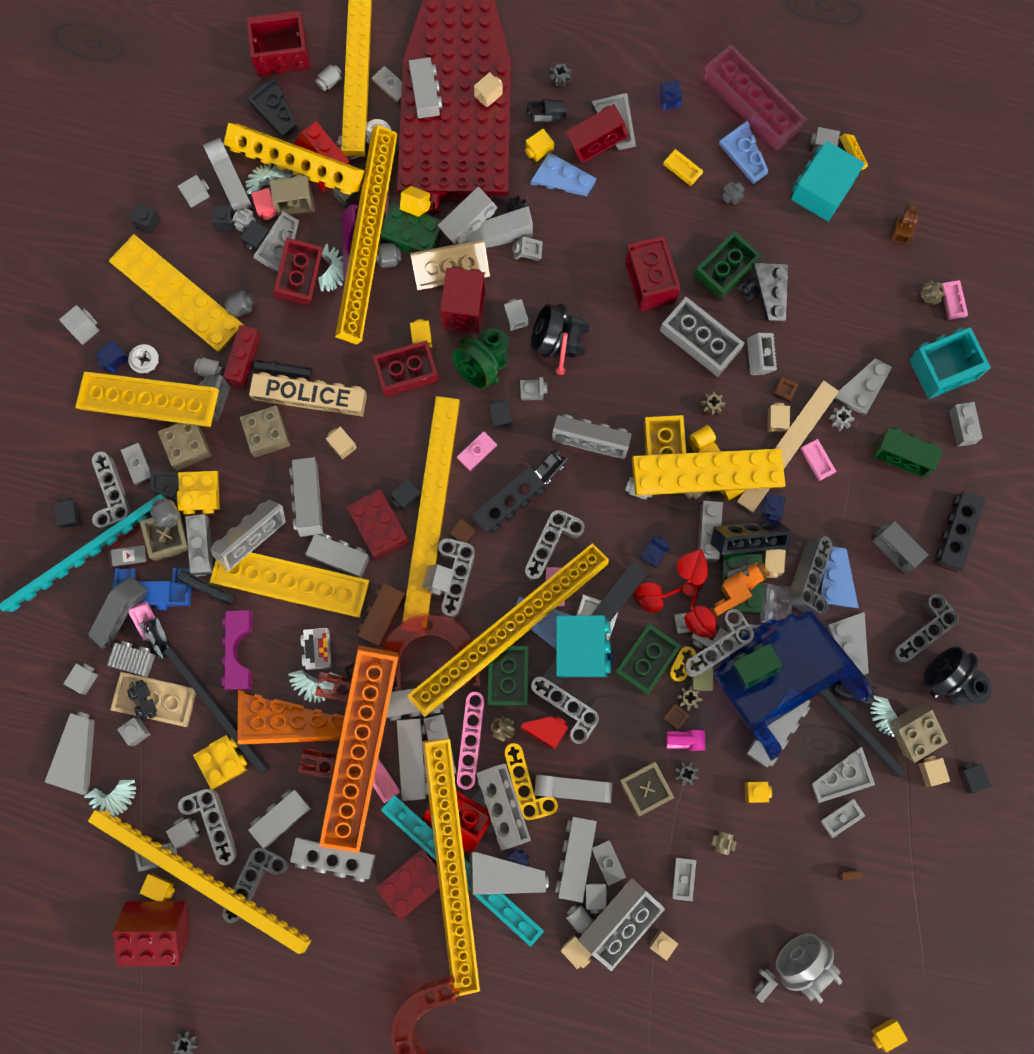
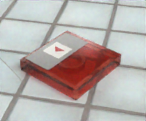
M141 526L133 527L134 529L125 535L123 533L116 537L118 540L108 546L111 569L150 564Z

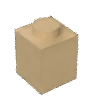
M489 72L474 85V96L484 106L488 107L503 94L502 81Z
M774 403L768 409L767 432L786 433L790 428V406H785L784 403Z
M341 427L331 430L327 435L326 440L342 460L357 448Z
M786 550L763 551L762 574H767L766 577L778 578V576H781L784 573Z
M934 755L923 758L924 762L918 763L926 787L950 781L943 758L936 759Z
M659 929L648 947L667 961L678 943Z
M573 935L560 948V951L576 969L580 966L582 968L586 967L591 961L590 957L592 954L578 941L576 935Z

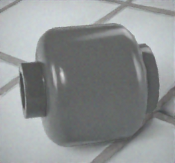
M394 243L378 244L376 262L379 267H396L398 262L401 261L400 248L396 247Z
M243 290L229 294L225 301L227 312L234 317L250 313L252 305H254L251 294H247Z
M166 498L155 501L152 504L153 507L150 513L156 525L159 527L165 526V528H171L176 525L180 513L175 503Z

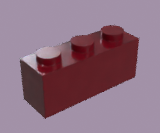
M239 325L223 375L228 384L246 388L261 339L258 329Z

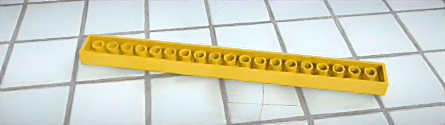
M348 0L341 148L345 156L366 157L372 0Z
M378 124L372 129L335 335L336 338L356 345L362 341L398 135V133Z
M436 396L401 628L403 631L426 633L432 594L429 593V590L423 588L428 566L436 565L460 405L459 399Z
M593 543L409 693V701L424 717L427 716L608 565L609 559Z
M446 737L423 741L422 745L453 995L457 997L479 992L480 987L450 739Z
M101 809L100 811L94 810L88 820L97 828L296 953H304L311 943L309 936L306 934L298 933L299 930L294 927L290 928L287 926V922L279 921L274 914L266 913V909L255 906V902L247 901L245 896L236 894L234 889L225 887L223 882L215 881L213 876L204 874L202 869L193 867L191 862L183 861L181 856L177 854L175 856L172 854L173 851L168 848L164 849L159 842L151 841V837L143 836L140 830L132 829L130 824L121 822V819L117 816L113 817L111 812Z

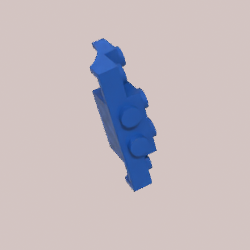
M115 568L112 590L132 577L136 579V569ZM173 568L172 583L170 581L139 582L148 590L147 595L140 602L147 600L150 607H155V610L160 611L167 610V607L191 606V587L176 581L182 569ZM190 568L183 569L184 571L190 573Z

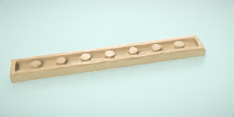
M825 381L821 383L775 448L782 451L783 469L839 392ZM770 488L745 490L736 503L753 513Z

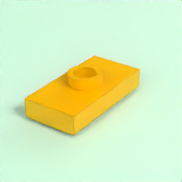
M843 134L839 138L846 150L845 152L865 163L861 170L867 168L868 163L854 135Z
M676 149L663 162L664 166L690 186L703 174L702 169Z

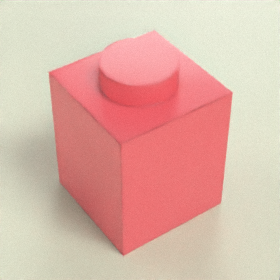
M269 188L251 193L260 220H269L278 215L272 202Z

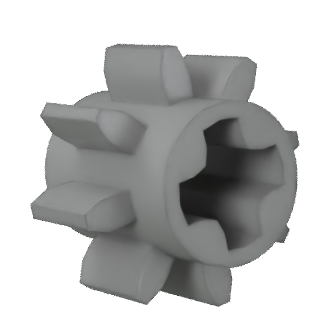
M247 208L244 211L237 210L233 216L235 228L244 232L252 220L256 222L253 212Z
M844 406L840 410L835 408L833 410L835 415L829 417L830 420H833L832 427H838L839 431L844 426L848 429L851 426L849 422L854 420L850 414L852 410L848 411Z

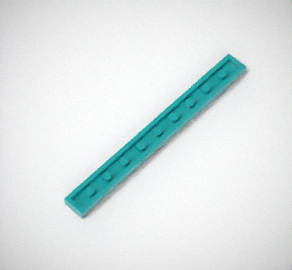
M159 494L0 603L1 611L13 612L17 610L21 602L24 600L29 601L37 596V591L40 589L45 590L52 586L53 580L65 577L69 574L68 570L72 567L77 568L84 564V559L91 555L93 557L101 552L100 548L106 544L109 546L118 540L116 537L122 533L125 535L134 529L132 526L150 518L148 515L151 514L152 504L166 497Z
M393 795L381 811L436 860L433 829L396 795ZM464 858L467 887L470 891V863ZM474 894L476 898L530 947L544 932L540 926L504 894Z

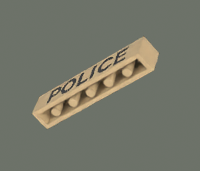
M264 372L253 374L249 393L253 401L362 417L367 398L366 391L359 386L348 388L344 387L343 384L333 383V385H328L319 380L308 382L304 378H296L294 380L284 375L273 377Z

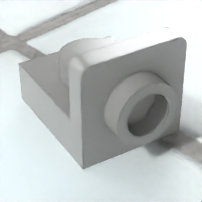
M524 236L513 244L514 259L518 260L524 257L539 261L542 256L543 242Z
M539 377V380H520L521 400H543V394H547V382L543 383V377Z
M761 968L757 970L766 980L764 982L760 981L754 988L755 993L753 994L762 1003L778 985L774 981L776 976L767 968L765 971Z

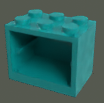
M826 140L823 147L821 145L818 146L812 160H809L803 174H800L796 180L795 186L791 191L794 193L791 200L829 222L857 179L865 163Z
M971 327L965 330L959 328L952 332L953 335L948 337L942 335L935 339L936 342L931 344L925 342L918 346V350L913 352L914 355L909 361L928 400L979 379L991 368Z
M604 615L556 616L557 676L560 678L607 677V673H611V661L607 660V653H611V642L607 640V634L611 633L609 620Z

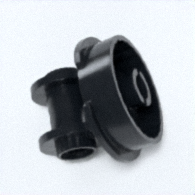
M547 303L540 310L531 336L532 350L541 353L543 358L549 359L556 351L561 352L563 333H567L565 357L575 358L584 355L586 348L580 344V338L582 333L589 331L590 325L580 317H566L567 308L564 304L559 303L555 306Z
M959 646L951 647L939 654L929 665L924 675V684L930 689L929 691L933 698L946 694L948 700L958 707L967 706L970 703L983 704L988 701L992 692L989 678L983 672L976 670L978 665L977 656L974 653L968 654Z

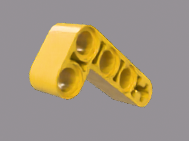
M708 425L691 434L688 439L694 453L721 452L715 444L716 436ZM745 490L720 492L727 501H730Z
M515 743L509 744L505 749V757L523 818L533 820L555 813L558 805L553 797L535 799L522 748ZM511 747L519 750L517 760L522 759L523 763L510 765V762H514L513 756L508 755ZM517 766H521L525 770L521 778H517L513 774V770ZM525 785L530 789L527 797L519 795L518 790L521 786ZM545 800L553 801L554 808L552 811L547 812L543 809V802ZM527 805H532L535 808V813L531 817L526 816L523 812L524 807Z

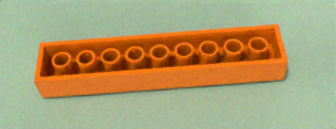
M358 645L319 847L356 853L360 851L398 662L397 652Z

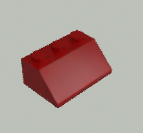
M317 121L303 130L294 145L350 165L349 160ZM308 161V163H307L308 169L310 168V162H309V161ZM324 167V169H323L324 175H326V168H325V167ZM319 181V183L315 182L323 192L329 188L324 186L322 181Z
M556 716L555 719L553 717H546L523 723L521 730L555 750L568 727L565 725V720Z
M456 790L463 850L470 854L475 851L491 824V817L488 809ZM429 806L422 820L432 828Z

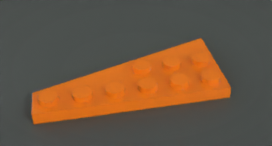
M238 690V744L340 740L344 715H330L322 713V710L319 709L310 710L302 705L277 699L268 700L262 698L261 695L255 694V696Z

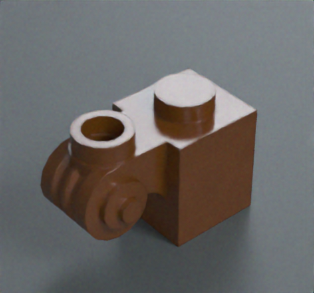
M908 205L902 214H898L894 220L890 241L903 244L910 243L914 236L916 223L919 222L917 207Z

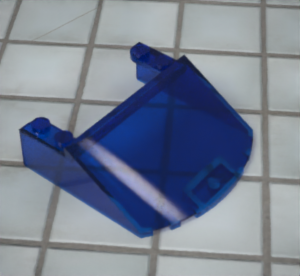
M812 611L797 616L789 614L787 618L778 621L774 619L753 630V639L746 646L722 660L723 662L718 670L715 669L713 677L770 761L781 754L782 747L768 726L840 680L857 701H865L874 696L868 679ZM746 634L741 639L748 640V634ZM762 643H765V645L771 644L782 664L780 672L744 690L733 669L736 657L745 652L747 655L753 653V648Z

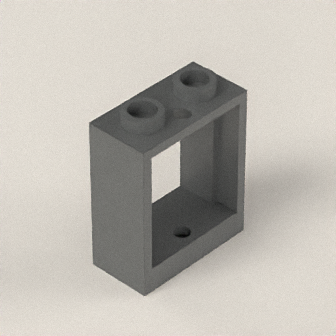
M895 521L890 525L886 523L874 533L876 537L872 542L904 574L916 568L928 556Z

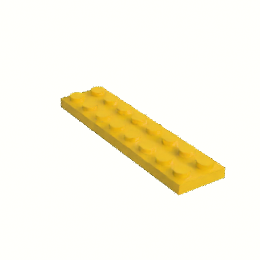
M134 234L109 260L114 267L219 354L234 339L239 325H243Z
M84 372L75 408L211 427L219 390L214 387Z
M781 449L632 457L635 496L785 487Z
M249 553L229 571L216 560L210 579L212 584L356 618H361L370 583L367 579L255 553Z

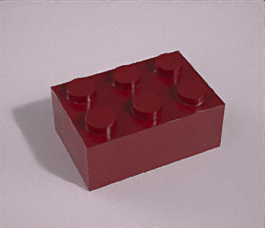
M615 104L604 107L601 112L588 116L585 121L571 126L566 131L567 137L581 164L630 137L625 122Z
M286 237L273 297L309 306L323 247Z
M427 340L373 356L385 397L439 382Z
M381 489L347 506L351 517L375 560L409 543Z
M421 849L375 888L400 921L440 888L437 863L424 849Z

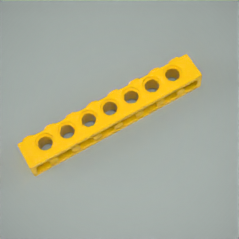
M228 123L223 145L230 147V151L236 153L242 151L246 157L252 159L258 157L262 163L269 165L274 163L278 169L285 171L290 169L294 175H306L310 181L317 183L322 181L324 186L333 189L338 187L341 189L340 192L351 195V192H359L364 170L243 125ZM308 161L310 162V168H309V169H308V167H307ZM324 167L326 168V175L323 173ZM340 173H341L342 176H343L342 181H340V179H339Z

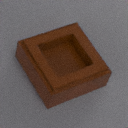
M781 377L773 395L791 402L798 384Z
M460 519L450 532V535L458 541L468 543L476 533V529L463 519Z
M674 703L663 719L678 731L690 714Z
M859 869L838 872V878L842 881L863 878V874Z

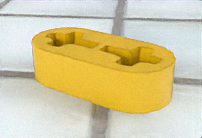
M684 647L678 652L669 672L673 681L682 682L688 676L684 667L681 671L684 676L678 678L675 677L676 673L674 670H678L680 665L685 666L686 664L682 662L684 659L682 652L690 651V656L692 657L696 655L692 647Z

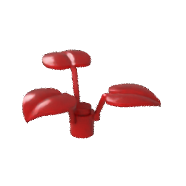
M702 549L685 554L679 559L677 563L678 572L681 577L688 579L683 586L662 594L659 584L645 582L634 591V599L641 608L649 613L659 612L664 606L662 598H666L679 591H683L688 596H693L690 606L691 612H688L684 617L687 628L700 637L709 638L716 636V618L712 610L703 605L694 608L697 597H699L698 592L703 588V582L708 574L707 562Z

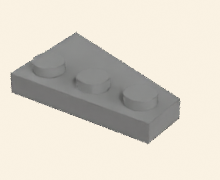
M627 93L592 101L597 113L601 112L604 107L615 104L622 116L630 137L616 144L618 151L636 147Z
M283 211L258 248L254 259L278 273L286 237L295 240L299 221Z
M875 358L839 390L834 400L865 416L892 367Z
M865 612L827 625L847 677L854 679L868 674Z
M862 747L856 749L811 783L817 803L875 785Z

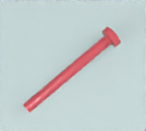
M563 333L559 367L556 368V374L558 375L565 373L563 365L567 333Z

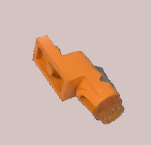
M756 562L728 572L727 579L721 586L728 601L722 599L714 604L716 608L712 612L715 618L752 597L750 591L769 576V571L763 562Z

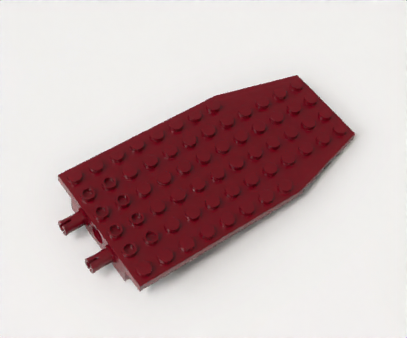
M422 0L403 58L397 192L401 194V192L413 186L430 193L429 201L431 205L428 210L430 214H434V207L435 214L440 213V201L463 202L478 186L489 198L490 195H508L511 60L495 0ZM431 57L432 65L435 64L437 76H434V81L438 80L440 92H437V97L441 96L442 108H439V116L418 119L409 60ZM490 72L494 77L497 76L502 81L503 94L486 107L474 96V85Z

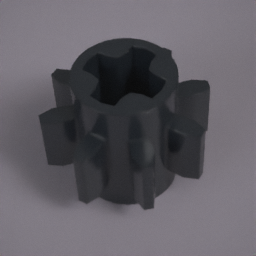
M519 195L515 198L510 197L509 203L505 204L507 213L527 207L528 203L526 199L521 201Z

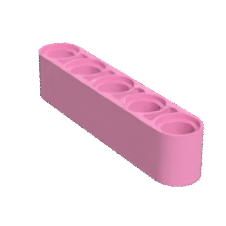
M472 692L467 696L457 773V784L465 790L472 788L476 779L484 710V698L478 692ZM473 696H478L481 699V703L477 707L470 705V699ZM470 716L478 717L479 722L476 726L468 725V718ZM469 735L476 737V743L473 746H467L465 743V739ZM466 755H471L474 758V763L471 766H465L463 763V758ZM469 775L472 782L469 786L461 784L462 776Z

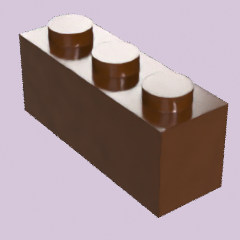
M383 584L382 588L378 587L374 595L376 600L373 605H369L366 611L368 616L365 622L362 621L357 629L359 638L381 648L406 598L405 593L386 584Z

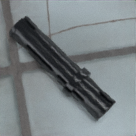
M257 359L254 364L255 372L270 373L272 376L277 374L309 380L312 377L311 367L277 363V361L267 362Z
M183 569L176 581L210 596L209 598H215L229 606L235 594L220 588V585H213Z

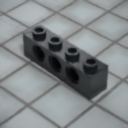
M529 466L475 511L472 516L485 533H495L502 527L501 523L505 520L510 521L516 516L515 512L518 509L526 508L531 503L530 499L535 495L538 497L543 494L548 484L534 467ZM528 484L530 487L527 494H523L521 491L522 486ZM510 496H513L515 499V503L513 506L509 507L507 505V499ZM496 508L500 510V516L497 519L492 516V512Z
M965 490L955 495L952 505H954L953 512L949 513L946 521L949 523L947 530L945 529L941 536L942 545L935 554V558H937L936 565L955 572L963 570L986 498ZM961 509L967 511L968 517L962 515ZM956 526L961 528L962 535L956 532ZM950 544L956 547V553L950 550Z
M780 521L716 526L713 528L710 544L722 555L786 549L789 546L792 531Z

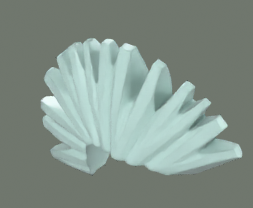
M264 164V168L260 165V169L256 167V170L252 171L254 174L248 175V178L251 180L246 181V188H250L246 193L251 194L260 191L262 186L270 185V181L276 178H291L293 174L290 173L289 169L285 171L276 168V164L273 168L272 164H268V166Z
M328 244L325 245L321 254L324 260L329 263L327 271L318 278L321 291L324 290V287L326 291H330V289L333 291L334 288H338L336 284L343 285L340 281H343V262H341L343 256L337 258L339 250L335 252V247L329 253Z
M303 670L289 673V676L295 677L289 680L290 683L295 682L291 685L296 686L293 690L301 688L299 696L307 690L304 700L309 698V702H311L314 696V703H316L317 699L318 702H321V698L325 701V694L331 698L333 695L328 689L337 691L336 687L340 686V684L333 680L342 679V676L332 672L323 681L317 680Z
M873 696L878 702H873L872 705L874 707H870V709H874L870 711L871 714H877L872 720L881 719L875 725L876 728L880 727L879 731L884 729L883 734L887 732L888 736L891 734L894 737L888 722L897 718V715L891 708L887 698Z
M120 780L116 788L109 795H105V793L95 788L84 797H94L89 805L94 804L93 809L101 805V810L104 811L106 808L107 811L111 812L112 816L115 813L119 815V812L123 813V810L126 811L128 809L125 803L132 804L129 798L134 799L135 796L133 794H136V792L133 790H136V786L130 784L135 783V780Z

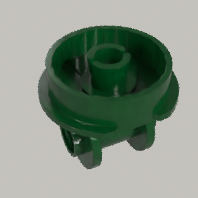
M491 328L482 331L477 340L471 337L462 338L460 340L461 345L452 353V360L458 373L467 383L480 390L486 389L489 385L494 386L498 384L497 371L506 367L509 362L507 351L509 346L508 335L500 329Z

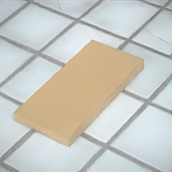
M484 239L410 253L417 290L444 285L446 267L457 266L464 270L479 269L481 272H484L485 277L490 276Z
M120 672L110 710L136 716L134 710L136 705L134 700H130L127 689H129L128 686L131 682L136 685L135 682L143 679L147 683L151 696L144 699L145 701L153 699L158 711L156 712L157 716L151 719L188 727L196 697V692L193 688Z

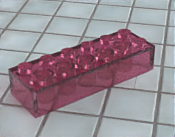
M729 45L704 67L702 78L745 121L748 120L749 125L776 152L803 130L807 119L732 45Z

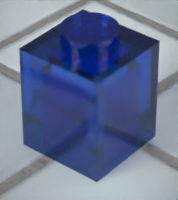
M679 80L661 83L659 96L663 110L681 106L683 96Z
M113 340L95 353L99 358L97 363L103 370L108 368L111 373L128 360L126 354Z

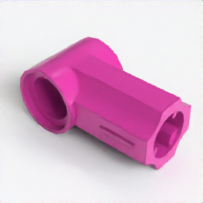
M705 730L666 732L667 749L705 751Z

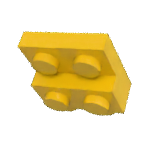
M218 471L178 473V511H183L184 515L195 514L196 510H202V514L214 513V510L220 509Z
M225 735L193 755L211 790L248 770L246 758L243 754H239L236 749L239 746L229 735Z

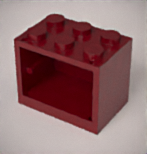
M300 10L246 18L251 59L258 76H268L274 73L285 74L289 71L311 69L306 29Z
M665 236L629 244L625 265L640 312L676 303L681 287Z
M457 266L446 267L440 308L443 330L480 334L486 293L484 272H481L479 269L464 270Z
M125 901L113 930L117 966H179L190 936L186 901Z

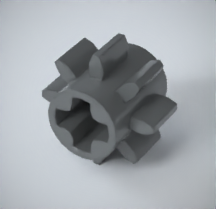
M556 63L555 68H550V81H554L555 86L562 85L565 87L567 81L571 82V69H567L566 63Z
M730 182L722 190L724 193L722 199L726 204L732 203L736 205L744 198L743 191L745 188L740 182L738 184Z
M682 762L680 763L682 768L675 769L678 772L675 780H682L681 786H684L686 782L692 786V780L699 779V777L695 776V772L699 769H693L692 762L686 767ZM684 769H686V771H691V774L689 775L690 779H688L687 777L683 778L682 774L685 773Z
M190 1030L184 1036L181 1032L178 1033L177 1037L179 1040L172 1042L176 1048L173 1053L194 1054L192 1049L199 1047L195 1043V1039L198 1036L193 1037L190 1035ZM188 1041L189 1045L183 1047L182 1044Z

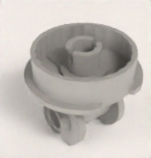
M803 934L792 939L783 947L777 957L776 969L780 974L782 984L789 990H801L810 1001L815 998L821 1004L823 999L819 994L832 981H835L838 985L842 983L838 976L841 972L833 964L834 950L832 946L815 934Z

